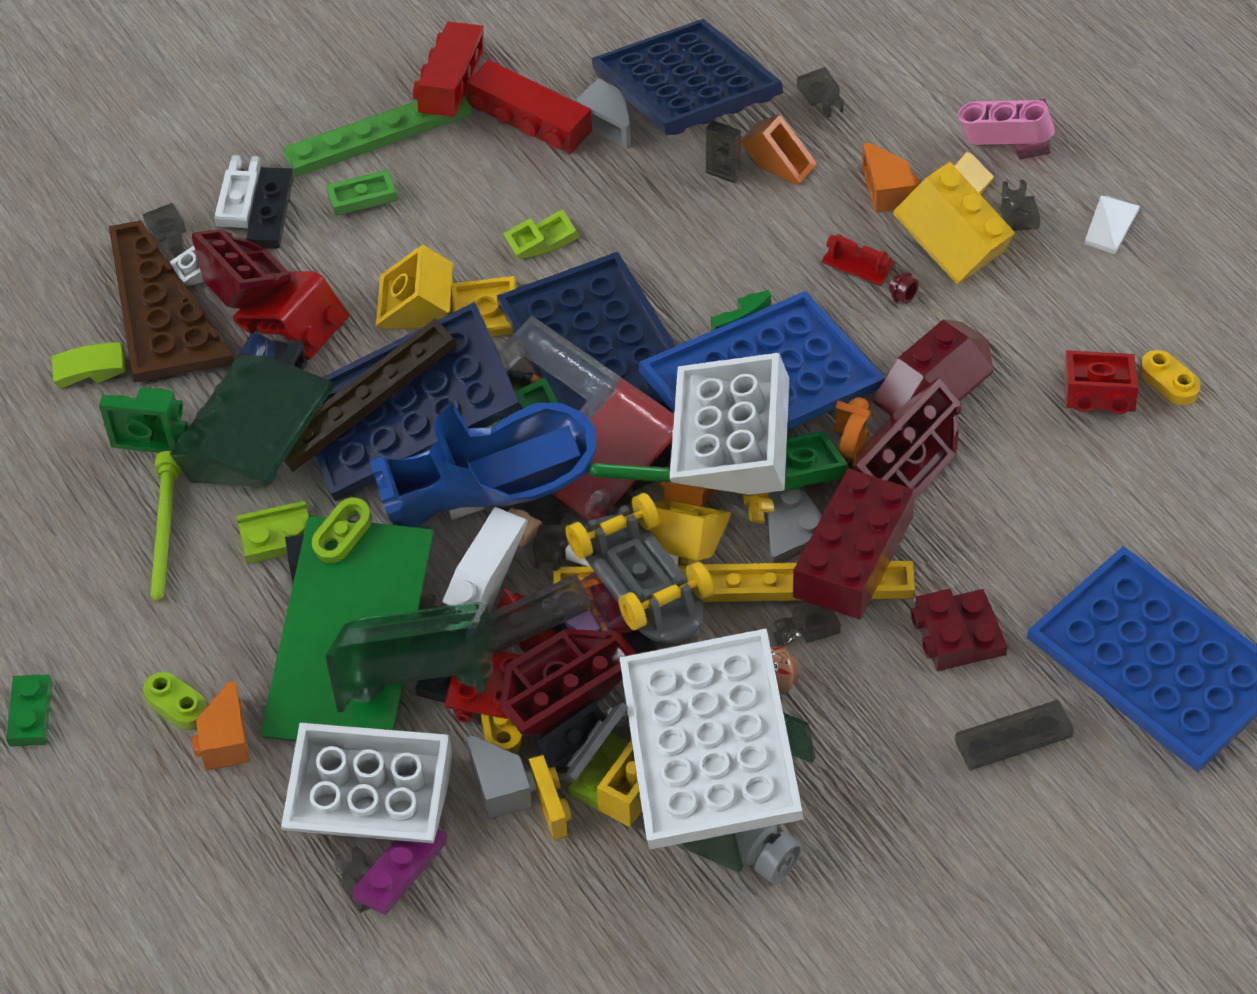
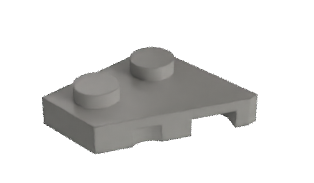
M802 487L796 490L786 489L768 493L769 498L772 499L774 504L773 513H767L771 563H780L803 552L822 518V514Z

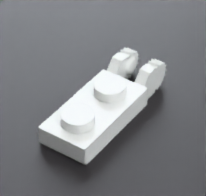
M232 156L229 169L225 171L215 212L216 226L248 228L261 168L260 157L252 156L248 171H241V156Z

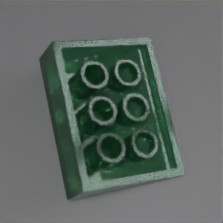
M240 355L232 363L231 369L224 379L215 387L214 393L206 404L197 412L196 418L186 432L179 437L178 443L170 452V455L191 483L266 487L335 385L328 379L267 356Z

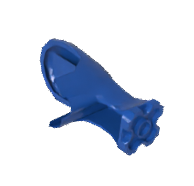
M453 403L435 419L433 427L438 441L432 445L430 450L403 459H387L382 456L371 460L370 465L379 487L382 502L393 525L419 528L436 513L467 507L501 508L537 500L561 492L587 474L597 451L596 429L583 412L562 403H534L507 416L493 427L468 428Z

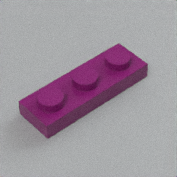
M437 829L434 843L395 840L353 888L352 899L386 915L446 845L447 833Z

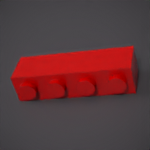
M447 21L443 32L438 33L436 46L430 49L428 63L422 66L420 80L414 82L413 99L417 100L418 113L456 116L467 91L466 82L475 73L484 54L483 25Z
M487 60L466 82L468 103L474 109L483 111L497 118L502 123L514 126L525 134L548 143L553 148L561 149L571 154L592 132L590 108L491 60Z

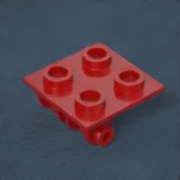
M460 644L445 708L453 709L456 714L455 718L460 722H469L470 718L475 716V713L509 719L499 707L505 666L521 655Z

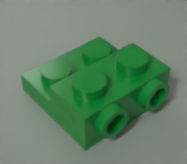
M140 387L136 398L124 395L102 394L99 408L111 448L156 453L174 451L178 453L181 442L187 440L189 425L187 421H181L183 401L175 399L174 391L162 388Z

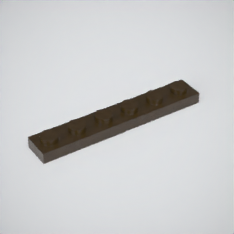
M436 318L275 440L271 446L290 470L294 472L458 346L440 322Z

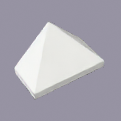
M1101 195L1084 244L1116 254L1140 206L1112 196Z

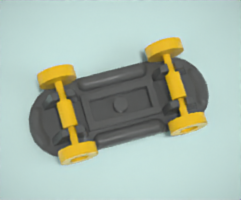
M642 493L632 498L634 510L632 514H630L629 508L625 505L620 507L618 515H609L590 520L585 527L580 522L566 526V536L572 551L579 559L584 558L618 602L622 616L632 630L638 629L639 632L649 639L660 643H678L687 640L696 633L704 617L702 600L714 594L711 576L701 562L687 566L685 576L657 538L651 533L649 529L659 525V515L655 504L648 494Z

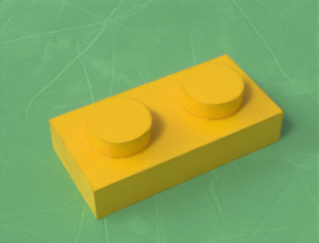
M544 755L529 759V765L536 784V794L552 839L554 841L567 837V821L572 820L566 798L559 799L556 790L561 787L555 767L548 768Z

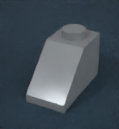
M598 78L575 101L591 109L593 132L628 149L631 146L630 121L625 97L613 84Z
M474 735L466 737L469 759L488 818L532 807L531 792L537 790L532 770H524L520 756Z

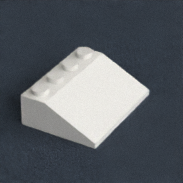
M779 353L678 366L670 480L672 483L749 495L783 491L785 489L789 376Z
M299 723L281 824L282 831L434 843L448 790L453 757L449 735Z

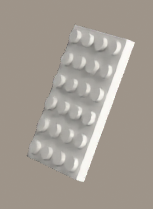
M767 628L620 657L649 850L804 820Z

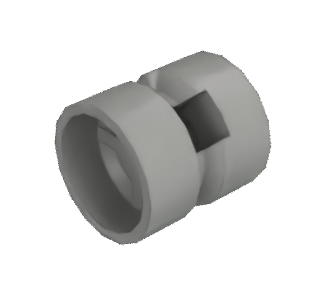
M776 825L737 832L730 845L731 854L748 866L755 864V871L773 885L778 884L790 873L803 850V845L785 831L777 833Z

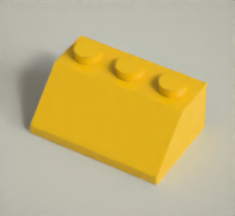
M950 161L926 177L892 213L957 285L1002 254L1015 234L1011 227Z

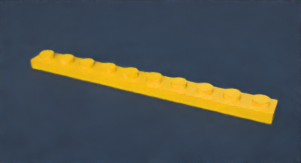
M890 561L871 599H914L913 561ZM797 563L703 564L711 576L714 594L702 601H800L793 598V569ZM678 565L686 576V567L689 565ZM554 567L553 593L565 592L582 604H588L586 602L588 598L583 597L585 592L579 590L580 587H586V592L590 594L589 598L594 601L592 604H597L589 590L592 588L590 584L600 582L601 580L591 567Z

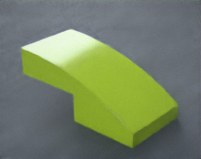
M563 209L537 224L534 223L532 218H529L503 233L518 259L530 258L551 252L580 238Z
M121 342L99 343L74 348L52 356L53 383L62 389L90 377L98 384L126 372L124 345Z

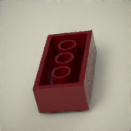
M848 468L793 569V598L861 620L913 518L915 489Z

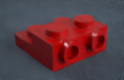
M1066 350V408H1074L1080 412H1089L1092 409L1108 410L1115 414H1124L1127 411L1136 412L1139 386L1135 354Z

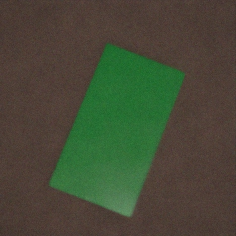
M308 517L260 734L262 737L296 741L299 723L384 730L395 729L434 536L432 529L371 523L369 529L344 559L336 563H325L316 556L312 547V538L327 518ZM348 520V522H350V523H356V522H358V521ZM329 541L325 549H336L338 542Z

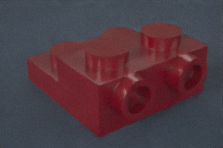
M951 589L916 596L915 607L910 609L912 623L915 629H921L924 654L927 659L932 658L937 671L1007 655L1008 646L984 589L954 596Z

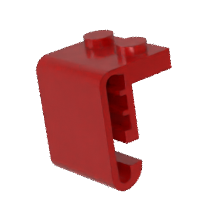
M288 271L291 274L289 282L260 303L247 304L245 308L239 309L233 315V319L242 330L251 334L258 328L261 334H282L286 336L288 341L293 339L303 342L306 360H311L347 320L349 314L321 274L314 271Z

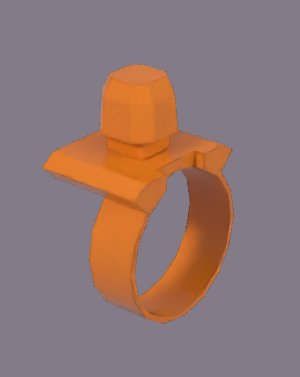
M859 397L852 399L849 404L837 401L835 407L837 409V416L833 431L843 433L839 452L845 461L854 464L857 452L864 446L869 436V429L866 428V424L871 418V411L868 410V401Z

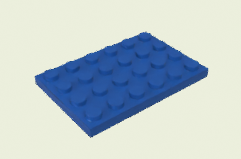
M806 291L640 361L638 369L640 374L674 413L678 366L779 353L789 376L787 430L836 409L837 401L849 403L856 397L860 398L878 390L885 380V377Z
M1122 546L1028 630V640L1198 773L1257 717V646L1125 546Z

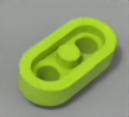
M356 497L344 499L314 533L312 547L316 556L325 563L341 561L369 529L372 523V514L364 500ZM354 516L360 517L356 523L348 522ZM329 541L338 542V546L334 550H327L325 546Z
M158 672L151 675L143 685V694L149 707L180 729L193 730L197 728L196 719L207 707L206 701L200 693L168 672ZM161 686H166L164 689L157 690ZM187 704L193 705L191 708L183 709Z

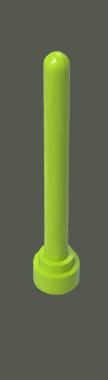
M174 451L160 452L156 455L155 472L158 474L161 482L150 596L154 601H161L165 596L174 483L183 472V456Z

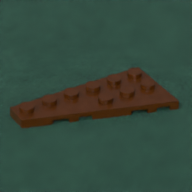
M140 220L109 226L134 383L235 364L233 354L228 347L224 346L218 332L209 324L203 310L183 281L177 277L173 266L160 252L158 244L143 222Z

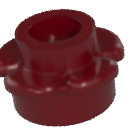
M910 272L894 276L889 285V292L895 303L901 301L905 304L911 302L917 293L919 282L912 277Z

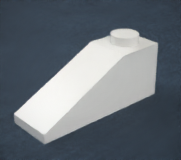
M494 507L457 566L442 602L487 620L528 520Z

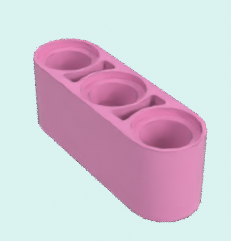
M1040 100L975 101L965 104L958 112V118L965 137L971 144H1038L1048 141L1055 133V127L1048 106Z

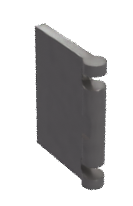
M622 702L614 708L608 707L604 712L607 716L603 722L599 720L588 734L585 743L576 751L566 765L569 768L567 773H560L558 776L559 782L563 786L569 788L570 784L576 781L628 708L627 705Z

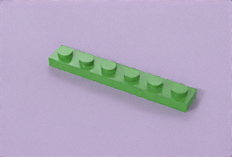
M464 96L456 116L450 117L418 113L417 101L285 146L283 147L284 155L295 176L298 177L472 115L471 106Z

